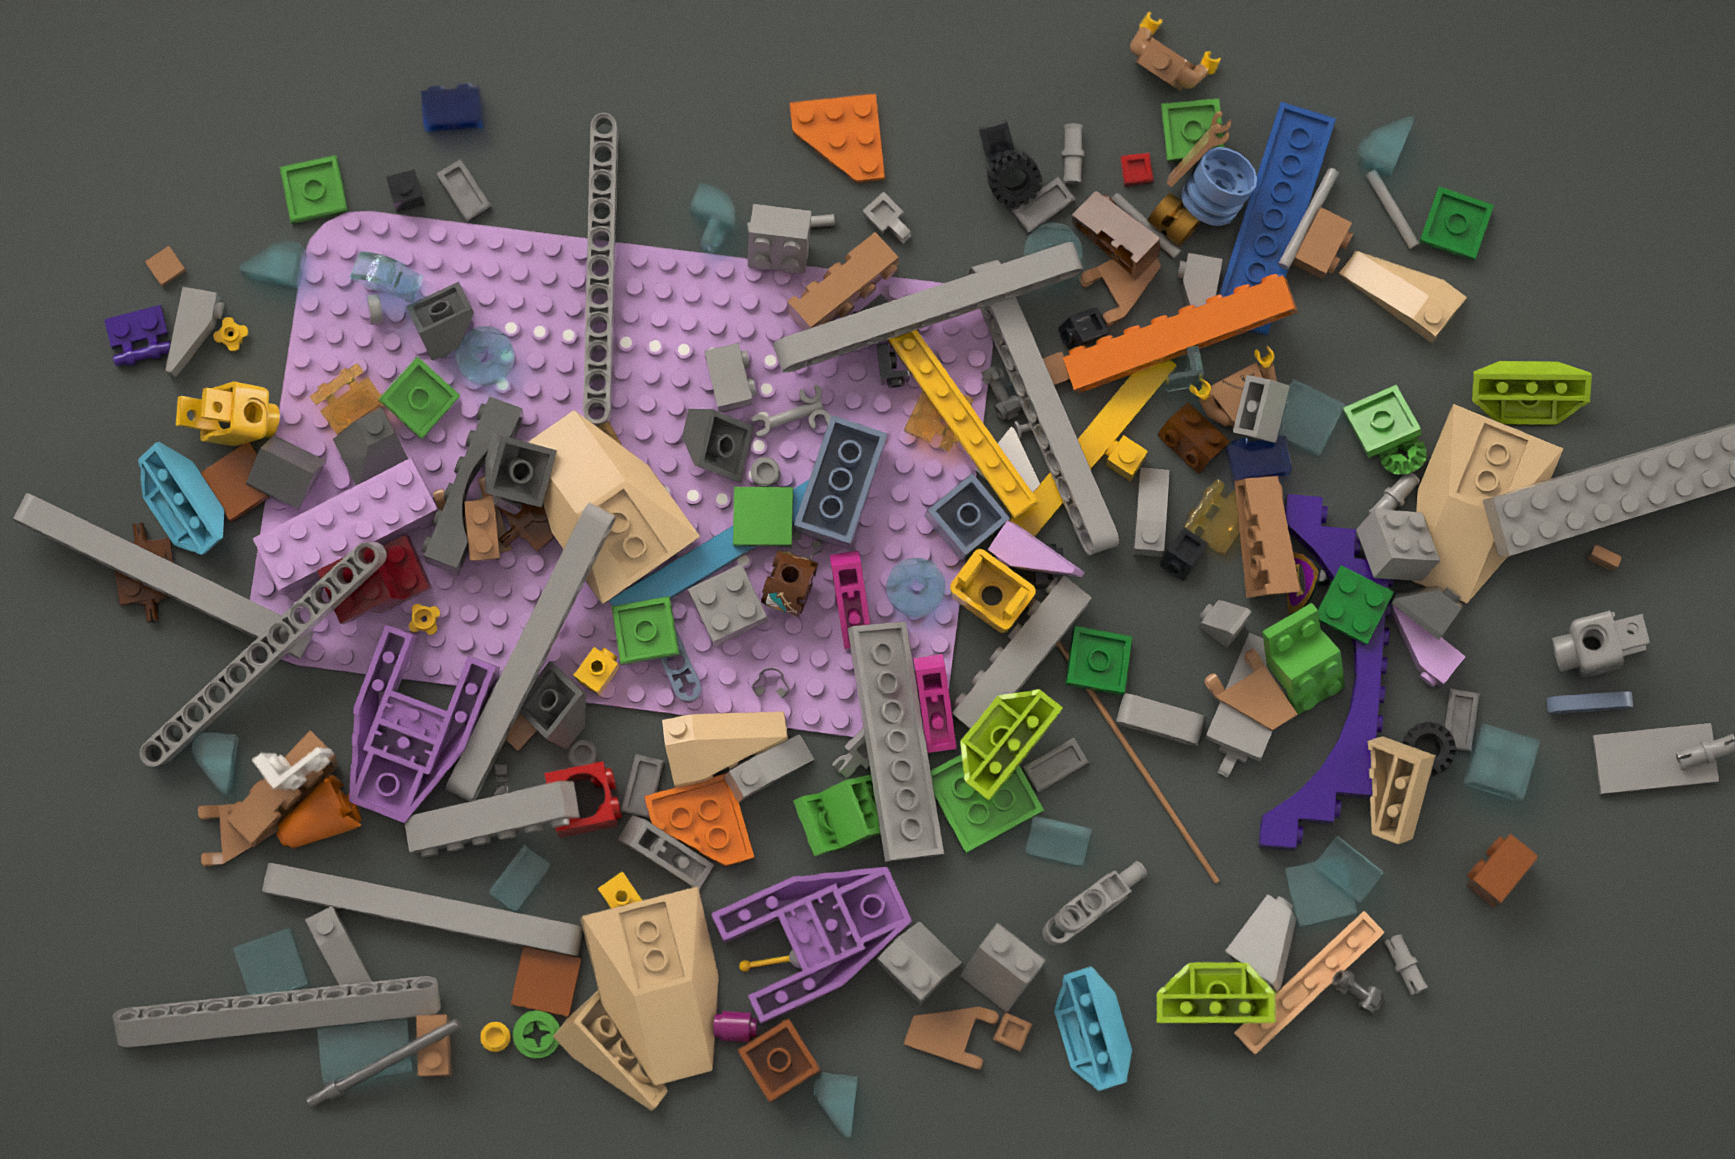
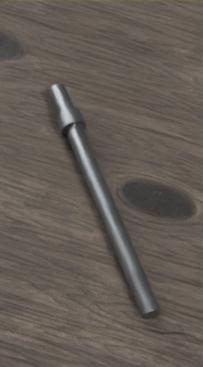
M455 1018L343 1079L332 1080L324 1085V1089L307 1097V1104L310 1108H314L329 1099L335 1100L344 1095L345 1090L462 1029L460 1021Z

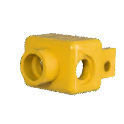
M232 381L214 388H204L202 399L186 396L178 397L176 426L200 430V440L202 442L239 446L262 439L263 437L271 438L275 435L279 426V408L276 404L269 403V391L264 387ZM188 411H191L194 415L192 421L187 417ZM219 421L230 423V427L222 429Z
M978 549L972 554L950 584L951 595L954 600L1000 633H1006L1012 627L1036 592L1032 584L983 549ZM989 586L999 588L1002 592L1001 602L994 606L987 605L982 599V592L985 588Z

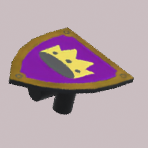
M1300 552L1293 553L1300 592L1286 594L1289 614L1304 608L1312 599L1317 586H1327L1329 583V577L1325 571L1319 569L1310 557Z

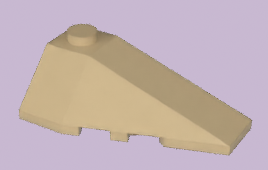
M1359 251L1353 254L1338 274L1431 344L1467 298L1442 279Z
M784 711L690 714L662 720L665 748L676 788L704 783L714 778L713 774L727 767L729 769L738 765L737 762L752 754L757 756L788 740Z
M599 990L566 1019L553 1035L575 1060L651 1111L656 1108L668 1092L664 1084L653 1085L603 1008Z

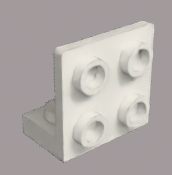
M318 747L293 767L290 766L282 755L277 756V754L261 753L252 761L273 789L288 790L291 788L293 791L307 781L305 776L311 771L318 772L330 763L328 758L334 753L330 748Z

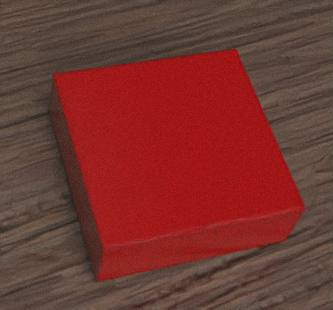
M1150 153L1121 156L1124 187L1153 183Z

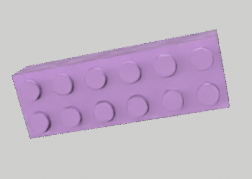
M409 458L254 537L253 541L278 590L284 596L318 579L319 574L317 570L345 557L360 543L377 542L384 545L433 520L438 509L414 462Z

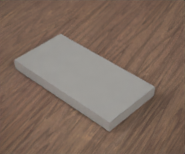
M1251 633L1248 634L1226 689L1253 673L1244 660V655L1248 650L1254 648L1267 668L1263 638ZM1270 672V674L1272 675V677L1274 678V680L1276 681V683L1278 684V686L1287 698V690ZM1220 701L1205 739L1260 762L1272 731Z
M1711 723L1592 736L1600 795L1719 782L1716 759L1710 764L1704 762L1681 770L1679 766L1681 763H1678L1676 752L1699 746L1701 741H1714Z

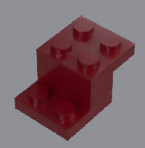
M405 534L383 545L386 550V560L383 565L334 609L340 624H346L368 612L382 614L432 589L409 535ZM370 547L364 553V558L368 563H372L375 559V552ZM343 558L317 570L320 579ZM347 567L343 571V578L347 583H350L354 575L353 571ZM325 587L326 593L329 597V600L331 601L332 592L329 588Z

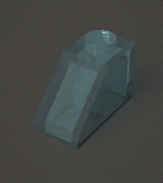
M1411 116L1405 117L1373 130L1369 139L1362 138L1356 153L1361 155L1358 164L1391 177L1415 118Z
M285 241L284 244L275 243L241 264L240 272L246 278L298 288L307 253L305 249L301 248L302 245L296 242Z
M199 731L198 739L194 738L192 756H196V762L220 792L225 796L232 797L239 738L233 734Z
M822 1073L821 1079H815L813 1097H819V1105L844 1137L851 1138L858 1077Z

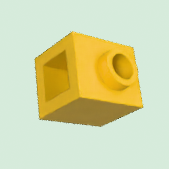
M1123 435L1119 442L1114 439L1105 454L1109 457L1106 466L1128 481H1131L1145 461L1148 451Z
M594 647L573 676L576 681L600 696L620 669L618 663L615 662L618 657L604 647L601 651Z
M623 871L598 888L611 908L643 901Z

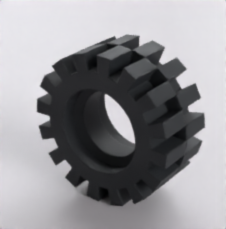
M1014 150L1013 155H1011L1009 151H1005L1004 158L998 155L995 157L997 163H990L991 171L987 170L988 185L997 201L1000 203L1004 202L1005 206L1010 207L1011 203H1013L1015 207H1020V201L1027 205L1030 203L1027 198L1035 199L1037 197L1035 191L1040 192L1041 190L1039 183L1042 182L1041 172L1034 159L1029 157L1027 153L1023 152L1021 155L1019 150ZM1013 170L1023 171L1025 179L1019 186L1010 188L1004 184V178L1009 172Z
M1431 721L1418 723L1408 731L1403 739V744L1417 749L1422 739L1426 737L1435 738L1440 743L1441 751L1439 756L1434 759L1430 775L1434 776L1441 772L1443 773L1451 766L1456 754L1455 740L1449 730L1439 723Z

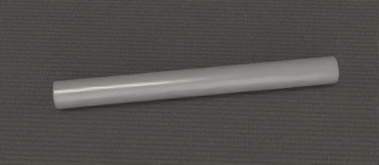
M1329 168L1278 263L1282 269L1288 270L1316 215L1339 175L1337 170Z

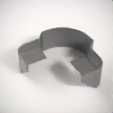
M793 530L794 540L802 539L800 533ZM821 540L811 543L813 549L822 548L812 552L811 557L807 559L812 560L813 555L822 552L823 544Z
M776 668L762 670L759 673V678L752 684L753 692L758 697L765 692L761 685L756 690L753 689V686L760 680V675L763 672L775 670L783 676L782 680L788 687L787 692L782 687L776 692L781 698L785 697L789 693V686L784 681V674Z
M494 763L496 782L508 781L507 763ZM506 783L505 786L496 787L494 796L508 793Z

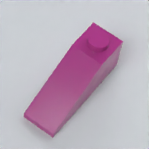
M859 550L829 555L844 649L851 648L848 628L870 625Z
M943 654L913 658L927 753L957 749Z

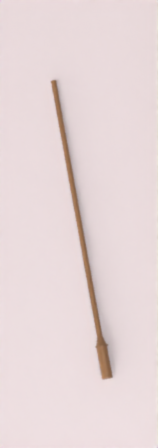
M1035 597L1027 605L1028 609L1037 601ZM1059 641L1056 646L1068 662L1069 653L1062 642ZM1086 689L1215 884L1219 882V878L1095 692Z

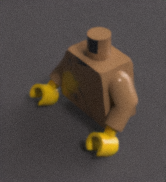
M1151 12L1146 14L1139 24L1140 29L1130 44V50L1137 56L1135 61L1180 91L1183 87L1187 89L1195 87L1207 74L1215 73L1221 58L1217 60L1209 58L1211 52L1207 51L1200 64L1193 65L1151 37L1161 25L1162 20L1159 19L1158 22H1155L1150 18Z
M1266 346L1268 354L1264 358H1260V353L1257 349L1254 351V356L1260 363L1259 366L1256 362L1211 386L1207 381L1199 378L1202 382V389L1200 391L1193 385H1190V392L1199 397L1198 400L1210 419L1223 426H1231L1234 429L1247 375L1277 382L1274 364L1272 363L1275 357L1269 346Z

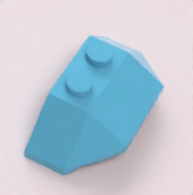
M156 442L138 459L139 467H141L140 480L143 499L174 546L203 555L223 538L224 508L193 461L161 442Z
M1092 967L1064 975L1063 985L1059 992L1054 1012L1071 1069L1084 1080L1091 1083L1098 1091L1126 1083L1132 1048L1115 992Z

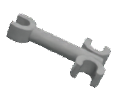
M818 384L814 385L816 395L813 398L806 397L804 390H800V399L806 405L770 417L763 414L754 415L751 418L753 424L757 422L765 423V428L756 432L757 438L766 437L771 428L809 416V425L812 430H816L814 421L819 416L825 418L828 426L831 417L823 408L820 400L822 391Z

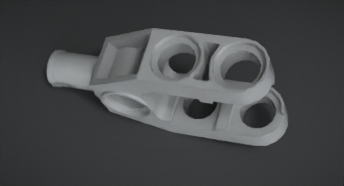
M1135 861L1120 874L1115 870L1105 875L1086 891L1066 904L1044 925L1042 930L1044 940L1052 946H1060L1102 915L1111 911L1127 898V895L1132 892L1130 890L1132 886L1147 877L1145 867L1140 862ZM1072 913L1076 915L1077 921L1073 918ZM1056 924L1057 928L1064 931V937L1061 939L1053 937L1050 932L1051 925Z

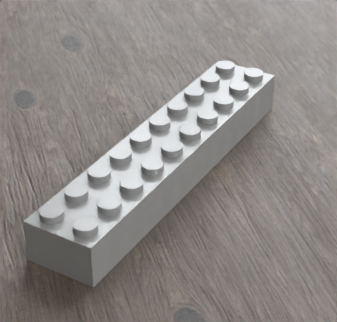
M1735 423L1483 499L1498 555L1511 556L1735 487Z

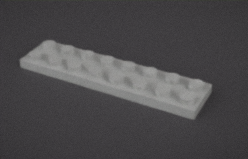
M906 622L852 626L848 628V635L885 862L940 856L944 854Z

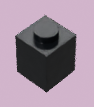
M415 169L386 177L397 212L425 205Z

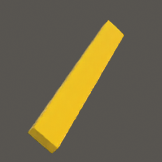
M915 330L888 339L887 341L910 371V374L1015 520L1037 505L1039 502L919 332Z
M1169 360L1131 374L1077 439L1090 470L1106 453L1113 440H1116L1175 370L1177 367L1175 363ZM1051 473L1046 476L1033 492L1039 501L1038 504L1015 520L1013 517L1010 520L1034 537L1037 536L1063 504Z

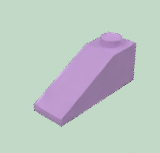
M1008 520L988 548L990 552L996 555L994 558L1008 568L1012 566L1020 570L1082 577L1085 573L1018 524Z
M1392 605L1391 615L1417 670L1422 673L1420 678L1432 687L1437 685L1441 688L1465 656L1442 637L1439 640L1396 606Z

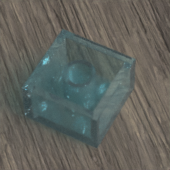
M1483 723L1478 729L1463 784L1521 801L1526 793L1540 740Z

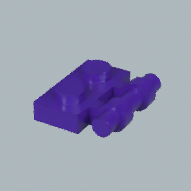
M161 305L104 319L111 348L123 347V353L113 355L115 366L124 364L132 366L137 364L136 361L151 357L155 360L162 358L163 354L169 353L170 341L163 343L158 341V337L169 335ZM148 340V347L133 349L132 344Z

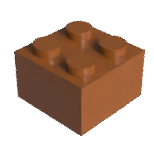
M1509 834L1505 839L1501 836L1496 839L1485 852L1489 856L1486 861L1481 859L1467 874V877L1471 880L1466 886L1493 908L1504 900L1539 857L1512 834Z
M789 1018L737 1050L770 1104L821 1072Z

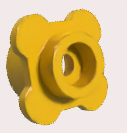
M226 317L222 321V327L214 333L213 338L217 343L222 342L230 351H236L239 349V345L244 337L248 335V329L244 325L236 324L233 318ZM229 332L234 333L232 337L228 336Z
M421 604L413 605L411 608L412 621L408 625L409 629L414 633L424 631L428 635L435 634L438 630L436 621L437 617L440 616V610L436 606L429 608ZM423 617H427L426 622L422 621Z

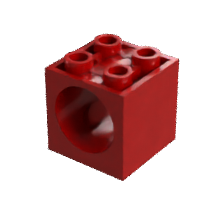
M603 761L544 773L546 784L557 781L574 782L575 784L579 781L589 780L599 789L602 786L605 790L604 804L601 803L595 815L589 818L570 819L569 825L555 827L560 838L618 826L617 818H622L620 803L617 797H612L611 792L612 789H616L615 778L611 768H606Z

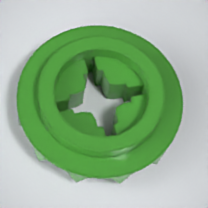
M1417 437L1379 453L1382 466L1387 471L1399 475L1415 472L1425 463L1427 458L1425 444L1419 441ZM1398 449H1403V451L1405 452L1407 451L1408 459H1406V457L1402 454H1398Z
M530 1011L521 1016L516 1022L513 1030L514 1043L517 1049L529 1058H544L552 1054L560 1044L553 1037L560 1026L557 1020L549 1013ZM534 1022L537 1023L540 1031L550 1032V1034L541 1037L540 1047H538L535 1039L524 1037L534 1032Z

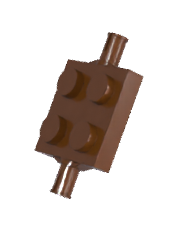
M521 502L522 510L515 515L498 507L511 526L505 534L498 538L505 548L520 537L527 541L538 553L555 538L551 532L543 504L542 507Z
M137 523L132 524L135 541L131 543L174 563L170 538L160 540L146 539L145 524L138 523L140 534ZM115 571L120 606L133 604L145 606L146 622H152V616L154 622L159 621L156 604L171 597Z

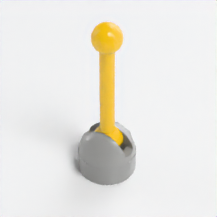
M793 949L789 956L753 962L742 960L739 964V968L743 972H747L750 968L784 962H791L797 968H801Z

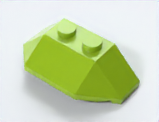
M1499 361L1473 372L1472 401L1494 421L1502 424L1557 425L1575 413L1580 407H1584L1590 402L1592 374L1591 372L1561 362Z
M1040 689L997 695L960 741L965 783L989 801L1042 738L1063 707Z
M1248 962L1188 963L1157 992V1023H1276V992Z

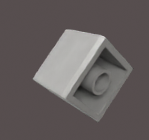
M920 921L901 934L878 957V965L920 1006L962 964Z
M997 923L979 946L960 977L1007 1013L1043 967L1045 960Z

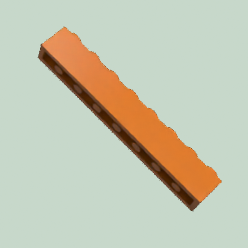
M1272 274L1262 278L1261 284L1250 287V284L1235 288L1233 290L1234 294L1223 297L1220 294L1210 297L1206 300V304L1196 308L1195 305L1183 307L1178 310V315L1170 318L1167 315L1159 316L1151 320V325L1140 328V325L1132 326L1123 331L1124 335L1113 338L1110 335L1096 341L1097 345L1092 347L1079 346L1069 351L1070 355L1063 357L1073 389L1078 394L1298 313L1286 278L1283 275L1278 277L1277 274Z

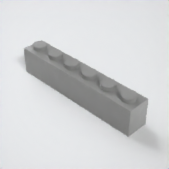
M1063 576L1061 580L1055 578L1045 590L1049 594L1042 603L1038 600L1027 612V615L1030 616L1023 626L1018 624L1009 634L1008 638L1011 641L1006 648L1003 649L1000 646L989 659L993 664L986 672L981 669L971 681V684L974 685L967 695L962 692L952 706L955 710L952 714L970 729L997 695L1017 693L1093 600L1092 597L1066 576Z
M557 781L411 815L405 822L409 852L421 853V857H431L439 855V849L447 848V851L465 849L464 844L473 842L475 846L491 843V837L499 836L500 840L517 837V831L525 830V833L529 834L543 831L542 826L551 824L552 828L567 826L570 819L579 818L574 782Z

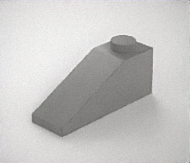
M1188 253L1186 262L1180 261L1177 278L1183 279L1181 288L1187 306L1195 305V308L1206 304L1208 298L1216 296L1223 259Z
M182 287L165 370L169 377L176 378L214 330L217 319L222 318L224 302H221V298L216 292Z
M1140 467L1133 555L1162 557L1170 470Z
M1218 600L1214 606L1209 603L1202 611L1199 618L1203 621L1199 628L1228 648L1245 626L1251 611L1245 607Z
M799 734L735 767L724 776V779L737 802L740 803L815 759Z
M632 815L618 838L619 842L692 887L700 889L714 864L656 826L635 815Z
M333 906L305 919L339 985L372 982L337 910Z

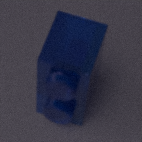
M465 83L459 84L457 88L445 89L444 86H431L428 90L421 91L423 125L426 132L484 128L482 94L479 86L474 87L473 84Z
M1277 436L1276 443L1264 440L1249 442L1248 438L1232 441V445L1226 449L1232 486L1235 485L1234 481L1272 476L1283 477L1291 474L1292 466L1286 436Z

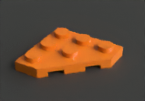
M876 94L790 103L792 131L795 136L809 144L819 155L833 166L835 165L855 183L885 180Z
M726 774L715 776L704 783L675 787L644 796L651 824L672 838L725 867L754 859L739 803L724 779Z

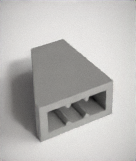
M1267 895L1225 952L1234 962H1248L1267 984L1278 992L1283 981L1296 917L1291 910L1293 906L1280 896L1274 899Z

